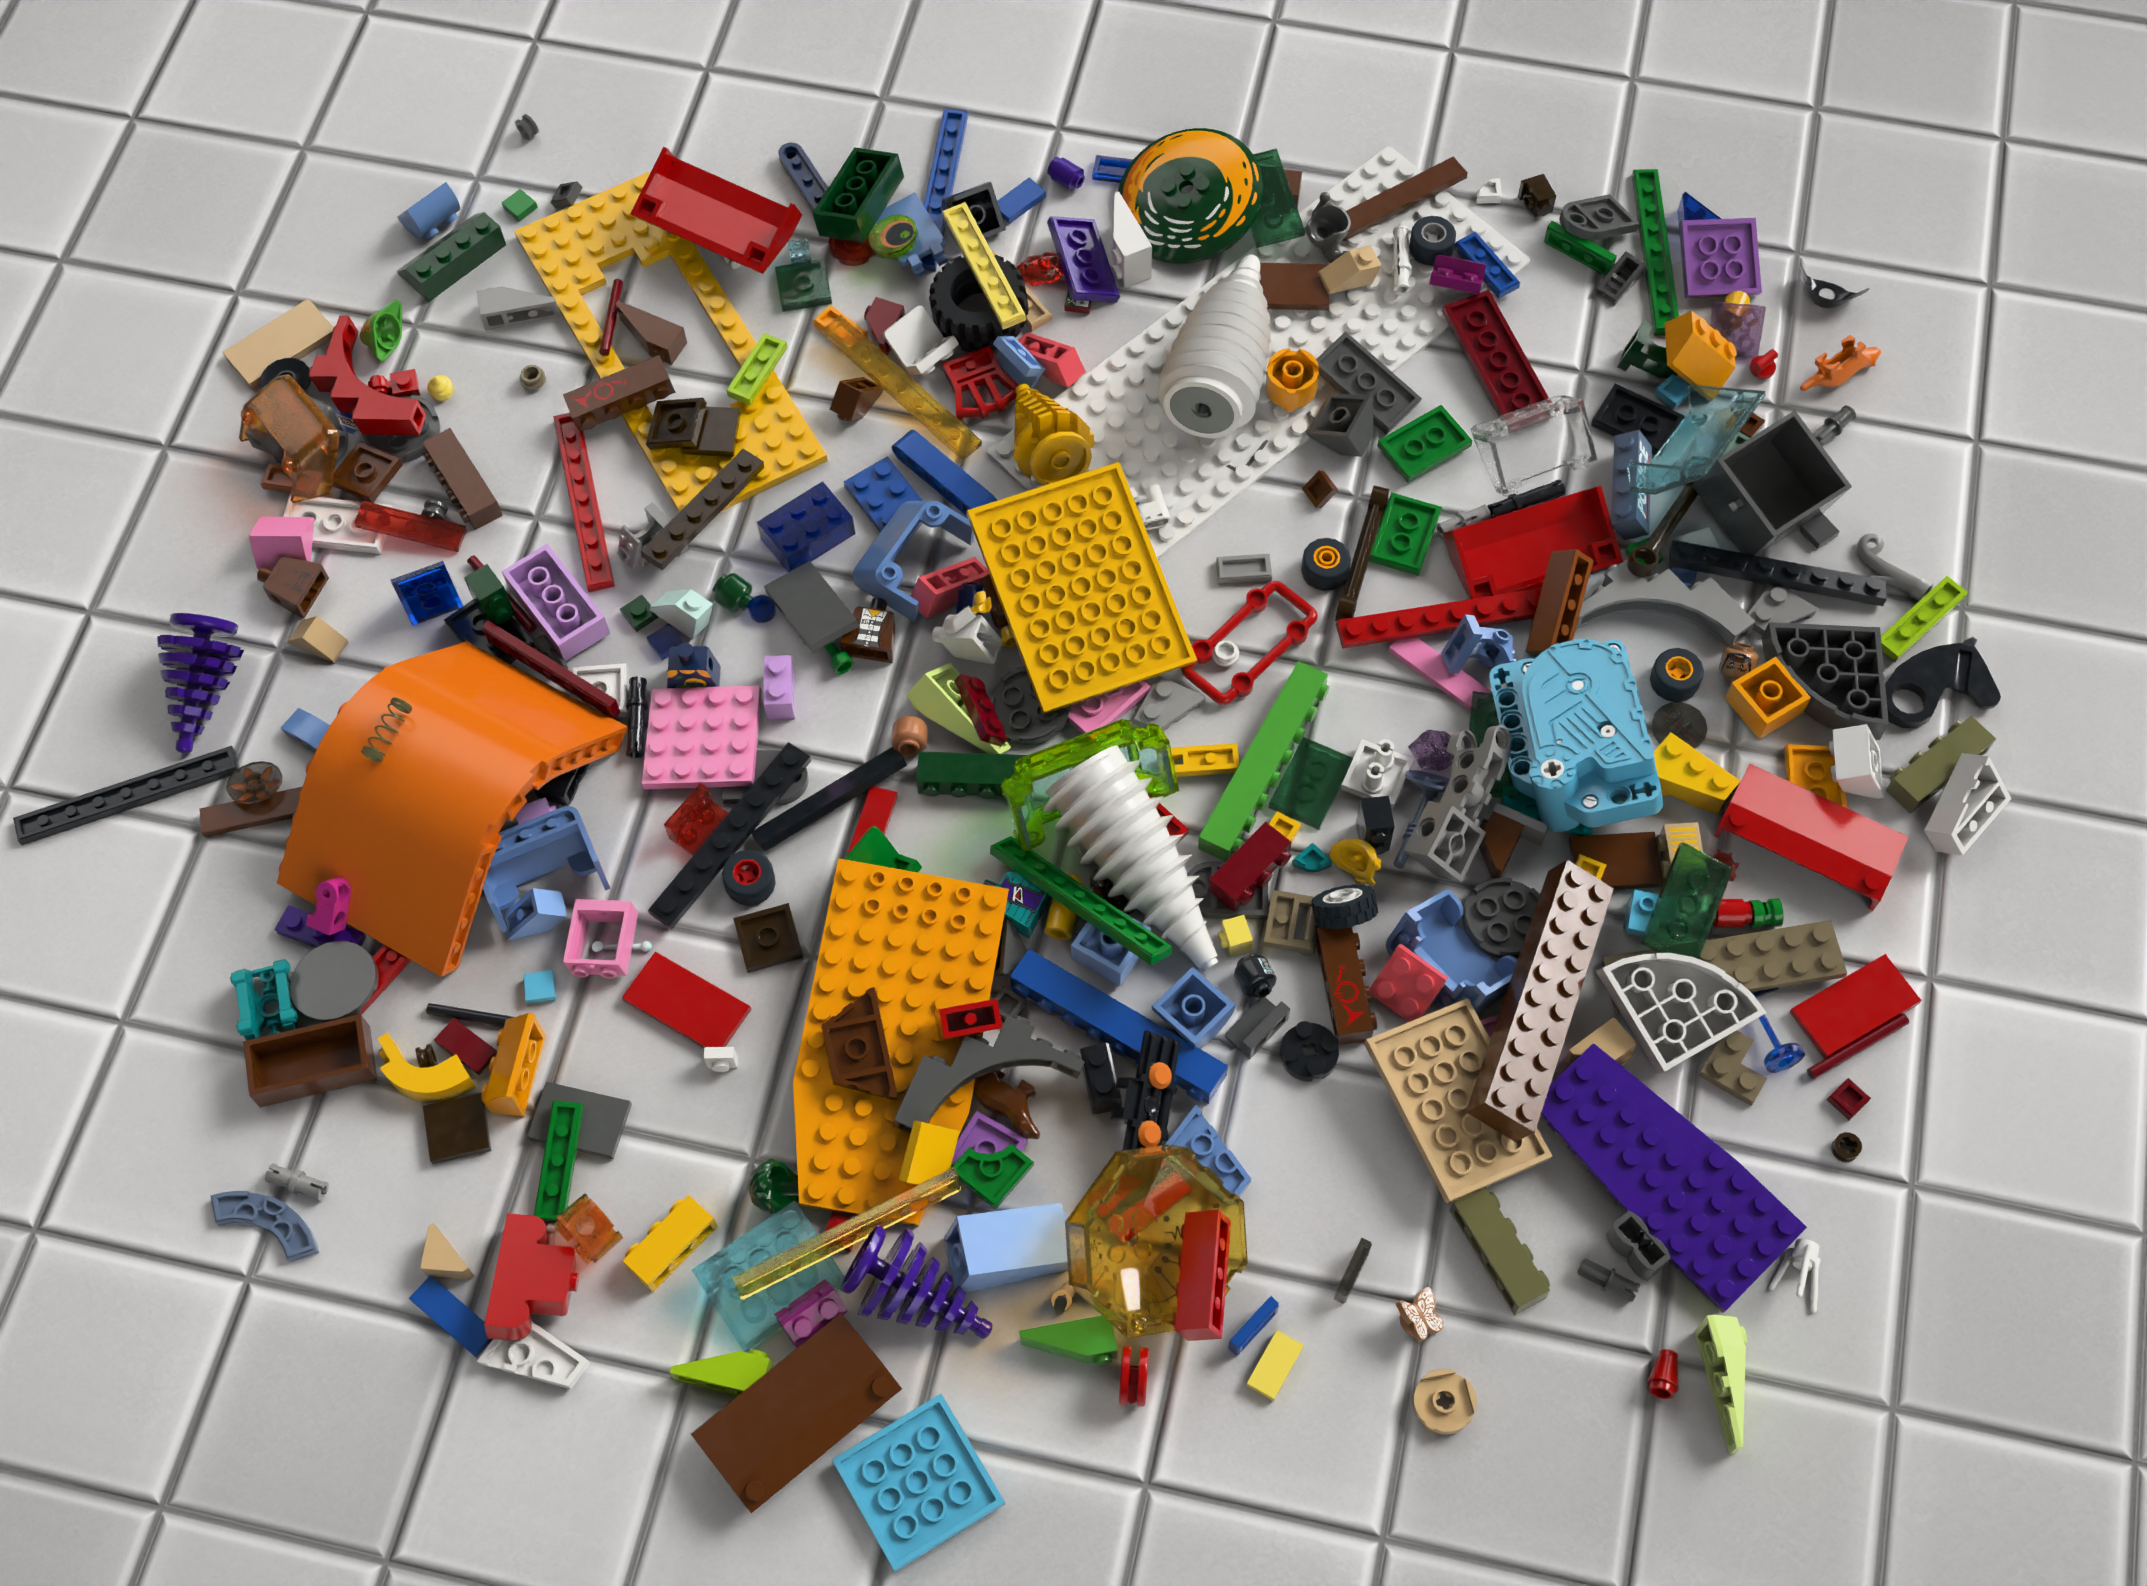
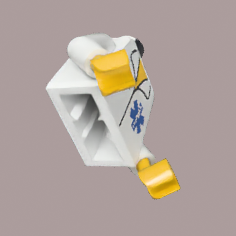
M980 591L974 595L975 605L972 607L967 606L958 614L946 616L943 626H936L934 628L932 638L934 642L943 643L956 658L994 665L998 652L1002 650L1001 647H1013L1016 643L1009 626L1001 630L1002 638L1000 639L982 615H976L978 612H989L992 606L991 598H986L985 592Z

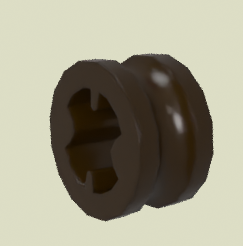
M427 1044L425 1049L415 1048L420 1068L438 1065L431 1044Z
M1841 1133L1832 1143V1154L1841 1162L1854 1161L1861 1153L1862 1142L1853 1133ZM1844 1141L1847 1146L1852 1145L1853 1149L1850 1153L1846 1149L1840 1148Z

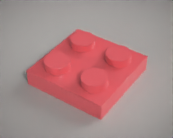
M1400 944L1370 987V992L1372 996L1410 1022L1425 1015L1448 980V977Z

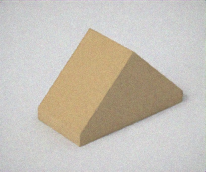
M317 616L301 620L287 641L290 645L332 663H335L348 644V640Z
M434 1223L428 1226L420 1269L427 1277L431 1275L435 1278L471 1280L474 1274Z

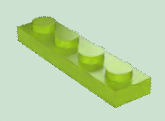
M1946 576L1881 636L1882 652L1897 662L1963 601L1968 592L1950 577Z

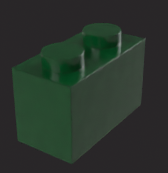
M488 564L464 577L473 601L486 621L489 620L498 625L505 623L510 617L515 615L504 586Z

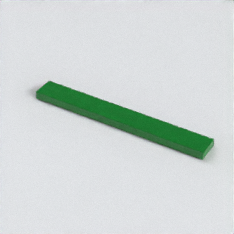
M1638 169L1632 172V182L1637 218L1640 223L1639 233L1643 261L1647 264L1645 276L1654 336L1665 335L1664 323L1678 317L1679 312L1658 169Z
M1010 836L990 846V854L1149 965H1153L1171 955L1172 946L1014 837Z

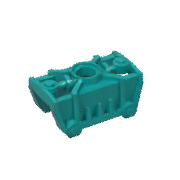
M286 959L274 961L272 966L253 971L241 969L231 973L230 981L236 987L240 1021L237 1022L236 1028L237 1032L241 1036L243 1035L246 1041L260 1038L261 1032L266 1025L267 1028L272 1029L269 1035L281 1033L279 1028L282 1025L285 1032L296 1029L298 1016L292 1004L290 994L291 980L288 975L291 967ZM255 977H260L261 981L266 985V988L262 990L263 997L255 992L253 979ZM270 1002H279L278 1011L273 1014L265 1013V1008Z

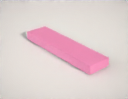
M1417 637L1396 640L1388 649L1390 654L1474 715L1492 695V691L1463 670H1460L1459 674L1449 673L1441 654Z

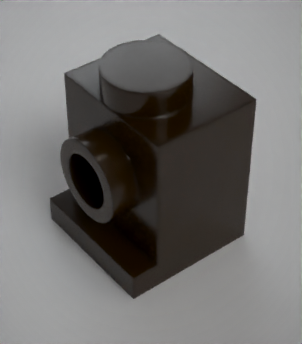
M1541 174L1521 180L1518 198L1519 200H1524L1526 208L1531 210L1534 217L1553 212L1556 194L1546 176Z

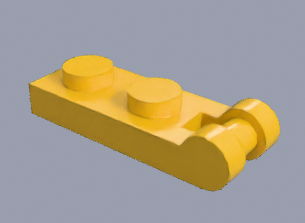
M1237 743L1173 747L1160 750V760L1164 765L1161 769V774L1165 780L1186 776L1235 773L1240 765ZM1182 759L1183 764H1174L1175 760Z

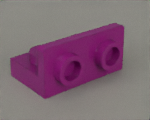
M1437 255L1429 284L1480 294L1486 264Z

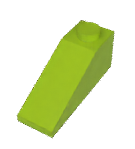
M750 1349L749 1353L737 1351L671 1366L669 1373L676 1381L738 1396L773 1368L774 1365L771 1359L767 1358V1353Z

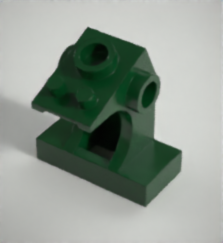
M1643 320L1625 346L1617 368L1627 371L1630 365L1658 378H1668L1672 374L1677 376L1678 374L1667 366L1666 347L1664 348L1653 343L1649 336L1652 324Z

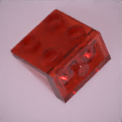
M700 783L664 823L670 840L691 855H694L729 812L714 803L710 790Z

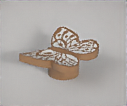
M1426 1287L1420 1290L1415 1295L1412 1304L1406 1301L1395 1303L1400 1312L1399 1319L1402 1328L1406 1333L1413 1335L1417 1342L1425 1340L1428 1332L1436 1334L1443 1329L1444 1322L1442 1318L1434 1313L1436 1302L1431 1288Z

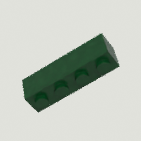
M922 751L918 753L916 778L918 794H924L929 797H935L939 794L952 795L957 798L971 795L986 799L993 798L994 796L1008 797L1010 799L1029 797L1030 755Z

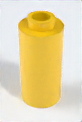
M1068 874L1070 877H1072L1073 879H1075L1076 881L1085 886V884L1081 881L1080 877L1074 874ZM1052 898L1044 929L1045 934L1054 939L1070 940L1073 936L1078 915Z

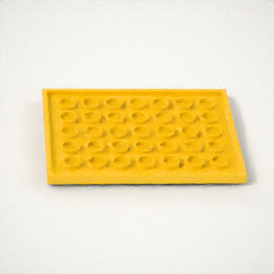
M1120 462L967 510V517L1043 714L1196 663L1197 658Z

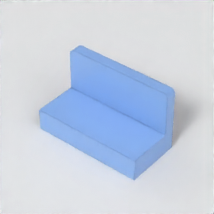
M998 336L993 343L1000 351L996 359L997 362L1019 385L1027 384L1033 389L1046 368L1014 336Z

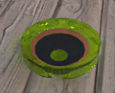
M901 214L891 215L882 219L873 227L869 235V242L873 252L879 257L889 256L890 258H897L905 255L915 246V240L919 236V232L915 222L909 216Z

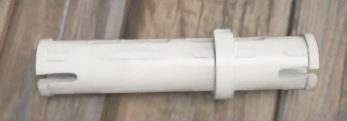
M1400 225L1393 229L1394 265L1392 266V275L1394 276V292L1396 291L1398 295H1405L1410 292L1412 266L1409 264V229L1406 226Z

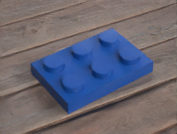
M888 456L843 481L845 489L879 532L883 530L901 504L907 501H923Z

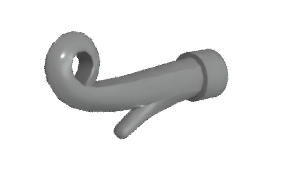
M1869 533L1862 536L1857 546L1859 556L1868 566L1881 575L1870 577L1886 580L1887 585L1909 593V596L1917 601H1920L1930 592L1933 586L1932 583L1924 578L1919 579L1876 556L1884 547V541L1879 535ZM1869 542H1873L1876 544V547L1868 549L1866 545Z

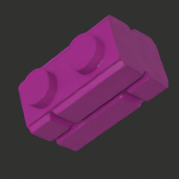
M824 1279L792 1301L788 1308L784 1307L776 1312L774 1316L791 1342L798 1347L838 1314L842 1313L844 1315L848 1310L833 1286Z

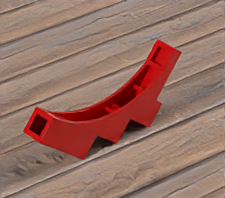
M339 315L337 324L333 328L330 344L326 348V355L316 356L313 366L310 367L309 377L319 392H331L330 398L340 413H352V420L362 434L420 436L426 413L417 399L399 398L377 392L357 378L352 362V350L359 331L349 315Z

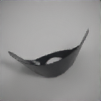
M1800 263L1801 274L1809 296L1820 307L1832 308L1840 306L1866 293L1870 289L1867 288L1854 293L1833 283L1813 279L1806 274ZM1823 288H1830L1835 292V298L1827 299L1821 297L1819 291Z

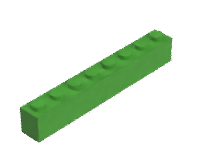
M1300 661L1297 662L1199 835L1198 849L1226 862L1243 845L1244 840H1242L1245 832L1250 833L1257 819L1254 816L1258 809L1261 811L1264 809L1269 798L1267 793L1270 787L1275 788L1280 780L1281 773L1279 771L1283 765L1288 766L1294 753L1292 751L1294 744L1301 743L1306 731L1304 729L1307 721L1310 723L1313 721L1318 710L1315 706L1319 700L1324 701L1328 694L1330 686L1327 685V673Z

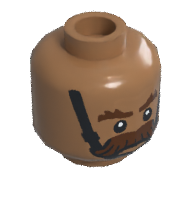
M1733 642L1731 646L1724 648L1719 671L1727 677V682L1732 683L1757 668L1759 656L1753 651V646Z

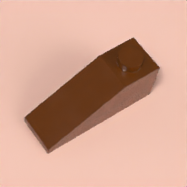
M618 300L616 308L619 318L651 357L660 355L662 362L672 365L687 344L684 327Z

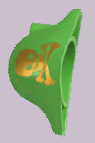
M397 299L393 300L384 308L374 311L362 325L360 340L372 350L374 357L380 362H383L399 345L402 335V303Z

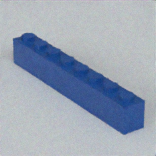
M1028 949L1010 975L1013 992L1024 999L1029 997L1034 1000L1043 1011L1047 1013L1054 1012L1061 1016L1062 1021L1070 1027L1075 1028L1078 1026L1083 1029L1092 1040L1109 1043L1112 1051L1122 1057L1127 1055L1134 1059L1137 1065L1145 1030L1181 1041L1173 1083L1186 1090V1094L1196 1101L1200 1102L1203 1100L1209 1104L1227 1076V1064L1198 1047L1194 1048L1186 1040Z

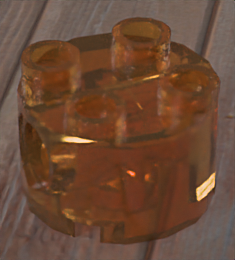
M586 1193L556 1217L557 1221L554 1223L557 1231L567 1242L571 1239L575 1241L576 1245L574 1248L576 1253L587 1265L591 1261L596 1263L624 1239L619 1231L616 1232L612 1228L614 1226L613 1223L595 1202L589 1199ZM584 1226H594L592 1233L588 1235L580 1234Z

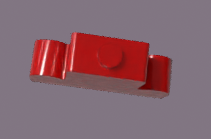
M507 1213L484 1324L487 1339L518 1341L524 1339L532 1329L530 1314L565 1316L568 1313L571 1292L577 1291L579 1273H575V1250L573 1247L548 1245L546 1225L539 1217Z

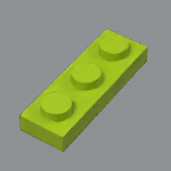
M763 333L726 390L728 397L751 405L785 353L787 342Z

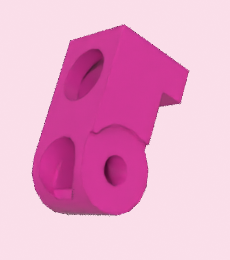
M335 877L317 886L316 896L318 902L314 913L307 915L306 926L327 935H332L346 928L351 898L349 882L343 877Z

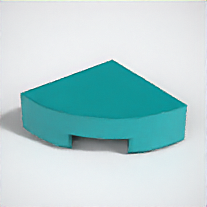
M1311 843L1292 860V864L1295 867L1306 872L1326 870L1332 866L1333 862L1314 843Z

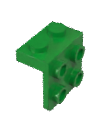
M871 826L845 857V860L917 873L922 868L917 860L899 854L882 831L875 826Z

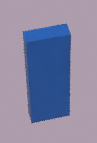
M1476 231L1455 242L1454 248L1464 260L1486 264L1483 282L1498 299L1520 287L1521 282Z
M431 1275L409 1297L418 1308L474 1357L477 1358L493 1340L487 1339L485 1322Z

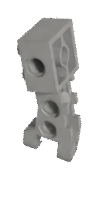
M1504 725L1489 727L1486 730L1483 743H1480V747L1477 745L1475 735L1469 730L1454 732L1449 739L1446 751L1454 757L1449 784L1439 803L1427 802L1404 849L1407 854L1439 878L1462 882L1486 834L1478 826L1480 820L1477 817L1483 805L1488 806L1492 795L1489 793L1495 780L1500 781L1505 771L1511 747V735ZM1462 739H1463L1464 746H1465V749H1464V750L1462 749V745H1461Z

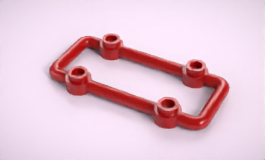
M1271 581L1262 589H1252L1246 595V604L1207 640H1197L1192 644L1197 661L1194 664L1182 667L1181 672L1186 679L1218 704L1226 705L1238 696L1245 697L1252 692L1254 680L1292 644L1300 645L1306 641L1308 629L1317 620V612L1314 607L1279 581ZM1276 591L1304 613L1306 617L1302 621L1290 622L1286 629V636L1247 673L1240 672L1235 674L1232 678L1231 688L1225 694H1222L1192 668L1197 663L1205 664L1209 662L1212 658L1213 648L1252 612L1259 613L1265 610L1268 597Z

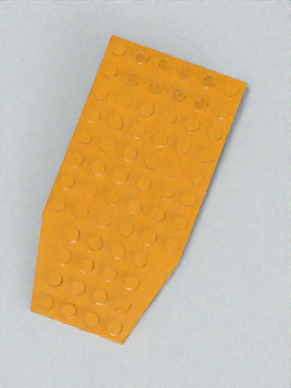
M838 858L793 1079L799 1206L919 1226L935 1188L899 1180L910 1134L894 1127V1119L923 1056L929 1058L931 1055L938 1056L946 1060L947 1066L951 1067L966 1036L939 1039L934 1010L989 1000L1009 889ZM872 987H875L898 1099L896 1100L833 1085L821 1025L832 1016L838 1015L844 1007L851 1002H855ZM983 1032L967 1035L971 1038L973 1037V1035L980 1036L983 1038ZM975 1079L952 1094L939 1107L929 1124L961 1132L969 1115Z

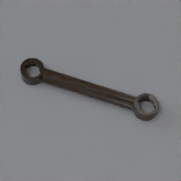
M1694 465L1689 469L1683 482V490L1644 546H1638L1632 551L1627 562V567L1632 574L1638 577H1648L1653 573L1659 560L1658 553L1698 496L1692 487L1696 482L1693 477L1699 478L1708 467ZM1636 558L1644 559L1647 565L1641 564Z
M1373 486L1347 581L1338 604L1335 621L1354 617L1378 528L1387 504L1390 490L1388 488Z

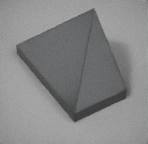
M1008 919L1003 921L993 979L1007 975L1014 970L1027 952L1013 922Z

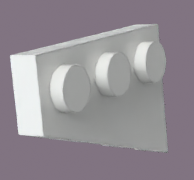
M532 1322L530 1333L524 1339L518 1341L493 1339L477 1360L480 1365L572 1389L590 1364L587 1359L534 1322Z

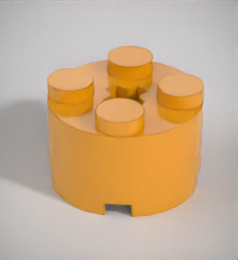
M1290 348L1282 349L1272 355L1267 366L1265 391L1269 399L1288 412H1293L1297 408L1309 404L1317 393L1319 367L1315 357L1305 350L1290 351Z

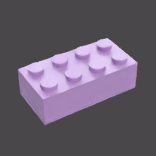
M548 544L501 571L509 590L564 661L569 660L610 634L605 617Z

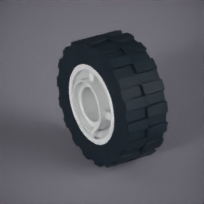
M1344 885L1325 890L1312 899L1315 922L1320 928L1342 929L1353 927L1372 920L1378 913L1375 892L1371 886Z

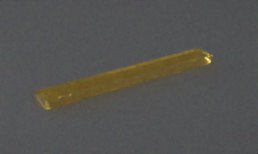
M839 315L822 329V334L959 458L965 460L982 446L980 438L842 315Z
M953 1167L732 1277L740 1299H745L867 1238L877 1224L885 1229L959 1192L961 1185L957 1171Z

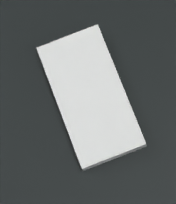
M290 494L283 517L314 518L312 547L381 554L394 509L392 505Z

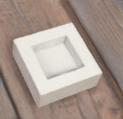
M704 1047V1060L708 1069L716 1072H726L729 1068H737L738 1056L734 1047Z

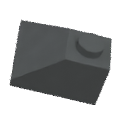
M1329 393L1307 435L1340 455L1362 457L1373 437V398L1368 395Z

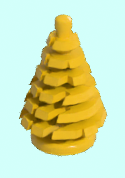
M1020 384L1015 391L1017 396L1015 400L1014 461H1016L1018 468L1030 480L1032 474L1037 482L1044 486L1085 473L1090 466L1092 458L1090 448L1094 447V434L1090 432V427L1073 411L1060 406L1059 403L1046 395H1042L1041 392L1031 389L1029 385Z

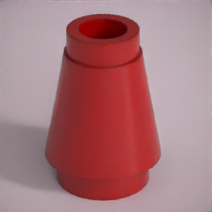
M1669 1349L1659 1351V1356L1647 1381L1649 1393L1657 1398L1672 1399L1679 1390L1678 1354Z

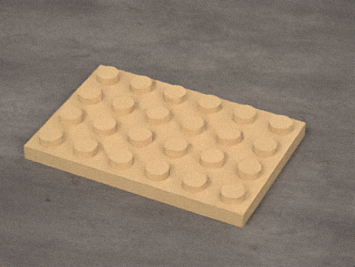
M1468 998L1368 1038L1364 1042L1446 1204L1548 1161L1553 1157L1538 1128H1536L1535 1133L1514 1142L1466 1113L1490 1042V1038Z

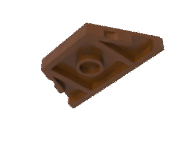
M872 987L855 1002H851L844 1007L838 1015L832 1016L821 1025L833 1085L896 1100L898 1099L875 987Z

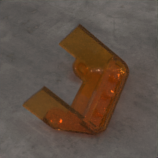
M289 374L277 376L244 404L243 410H241L239 439L241 442L248 441L245 431L249 427L250 429H257L265 433L269 432L284 449L282 468L293 479L290 499L292 503L331 494L339 446L337 430Z

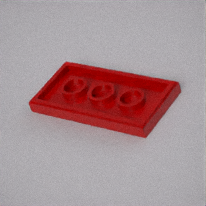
M654 952L622 997L623 1001L703 1048L726 1047L752 1010L748 1004L657 952Z
M1884 954L1796 1005L1790 1010V1014L1825 1059L1895 1017L1919 1005L1922 1000L1888 956Z

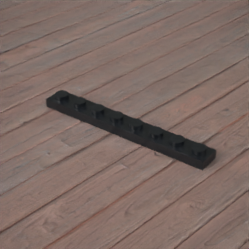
M1672 540L1669 548V566L1878 606H1884L1887 600L1886 580L1676 540Z
M788 742L648 909L649 914L670 929H673L722 870L730 856L737 852L810 764L811 756Z

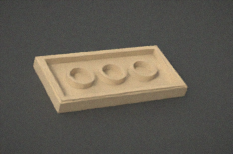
M306 299L222 353L251 389L260 384L261 375L268 365L283 358H302L332 338L334 327L309 299Z

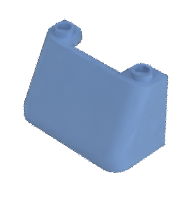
M1448 888L1406 911L1387 938L1386 949L1391 957L1397 946L1402 944L1448 977V980L1433 1001L1439 1009L1468 998L1478 1015L1508 990L1518 960L1508 955L1495 962L1487 953L1472 943L1465 930L1458 923L1463 915L1462 903Z

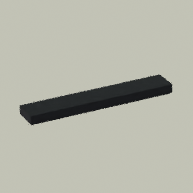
M891 747L758 827L751 835L764 851H767L906 767L907 763L904 757Z

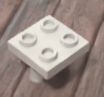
M1362 739L1342 782L1341 790L1361 798L1389 796L1391 809L1393 810L1407 779L1405 773L1411 770L1414 759L1393 751L1394 744L1390 740H1381L1376 745Z

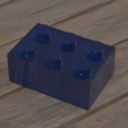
M823 481L757 521L761 540L788 573L809 561L812 562L856 534L853 516Z

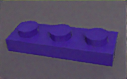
M290 905L287 906L274 929L279 935L314 948L334 941H348L362 946L366 939L363 932L347 926L344 930L332 935H327L306 926L307 915L311 913Z

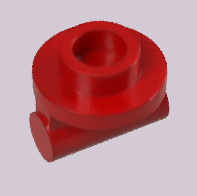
M1771 349L1765 355L1753 358L1749 366L1751 373L1760 379L1772 377L1776 371L1774 360L1778 357V353Z

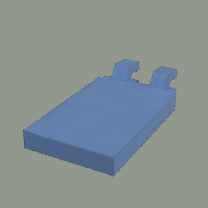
M915 192L884 209L876 222L881 233L887 225L899 220L908 221L914 227V234L906 244L895 248L890 247L902 268L910 265L918 278L926 274L920 259L932 253L939 266L948 262L942 248L947 245L945 239ZM903 231L900 234L901 238H907L910 232Z

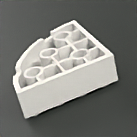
M1673 953L1642 954L1623 958L1596 971L1657 1073L1669 1070L1767 1013L1755 996L1744 985L1738 983L1733 977L1717 966L1691 956Z

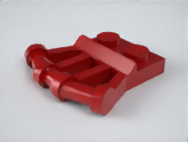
M990 346L942 363L943 371L955 393L956 421L970 417L987 418L990 413L1005 411L1006 407L1016 399L1015 391L1019 384L1002 371ZM997 379L1010 391L1001 397L993 380ZM985 384L993 402L985 404L976 388L977 386ZM968 390L977 407L962 408V392Z

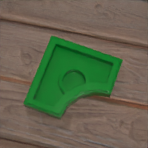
M1012 1144L1002 1151L992 1154L978 1153L968 1148L949 1169V1173L996 1210L1034 1166V1161Z

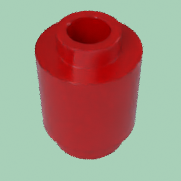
M1714 899L1712 905L1707 907L1708 922L1713 923L1714 928L1744 927L1745 924H1751L1752 906L1749 901H1744L1743 899Z

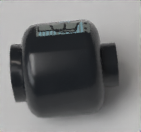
M1249 954L1242 957L1234 971V977L1243 994L1248 997H1266L1271 993L1272 988L1276 984L1277 977L1266 957L1261 955Z

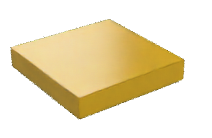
M914 1120L899 1180L945 1190L960 1131Z

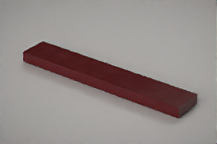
M489 620L482 626L487 641L603 714L616 719L621 713L616 699Z

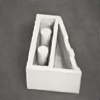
M1961 754L1924 830L1935 851L1964 855L2011 800L1989 756Z

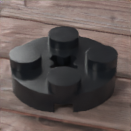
M1301 1021L1295 1027L1288 1030L1282 1039L1280 1056L1283 1066L1291 1076L1301 1081L1308 1082L1321 1077L1323 1079L1330 1075L1337 1065L1339 1041L1326 1027L1317 1023ZM1312 1046L1318 1054L1316 1056L1310 1055L1307 1058L1304 1056L1305 1051L1302 1048Z

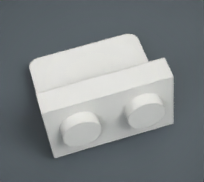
M923 306L914 307L883 332L884 339L910 376L919 374L925 376L935 369L934 364L937 361L948 359L954 354L953 349L959 345L954 336L943 337Z

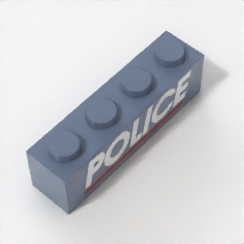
M1640 430L1614 436L1611 525L1624 541L1649 535L1652 446Z

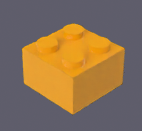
M1776 657L1733 681L1725 696V700L1759 740L1803 714L1811 699Z

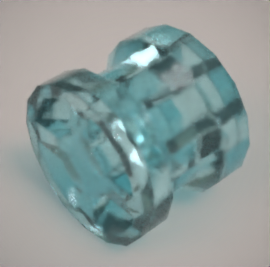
M802 237L799 241L790 239L788 247L792 265L802 260L811 262L807 237Z

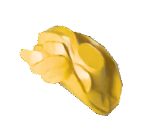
M1350 838L1340 840L1331 847L1329 857L1333 864L1352 874L1358 883L1361 882L1363 885L1376 884L1372 877L1375 876L1376 871L1381 869V859L1377 857L1375 849L1371 844L1360 839Z

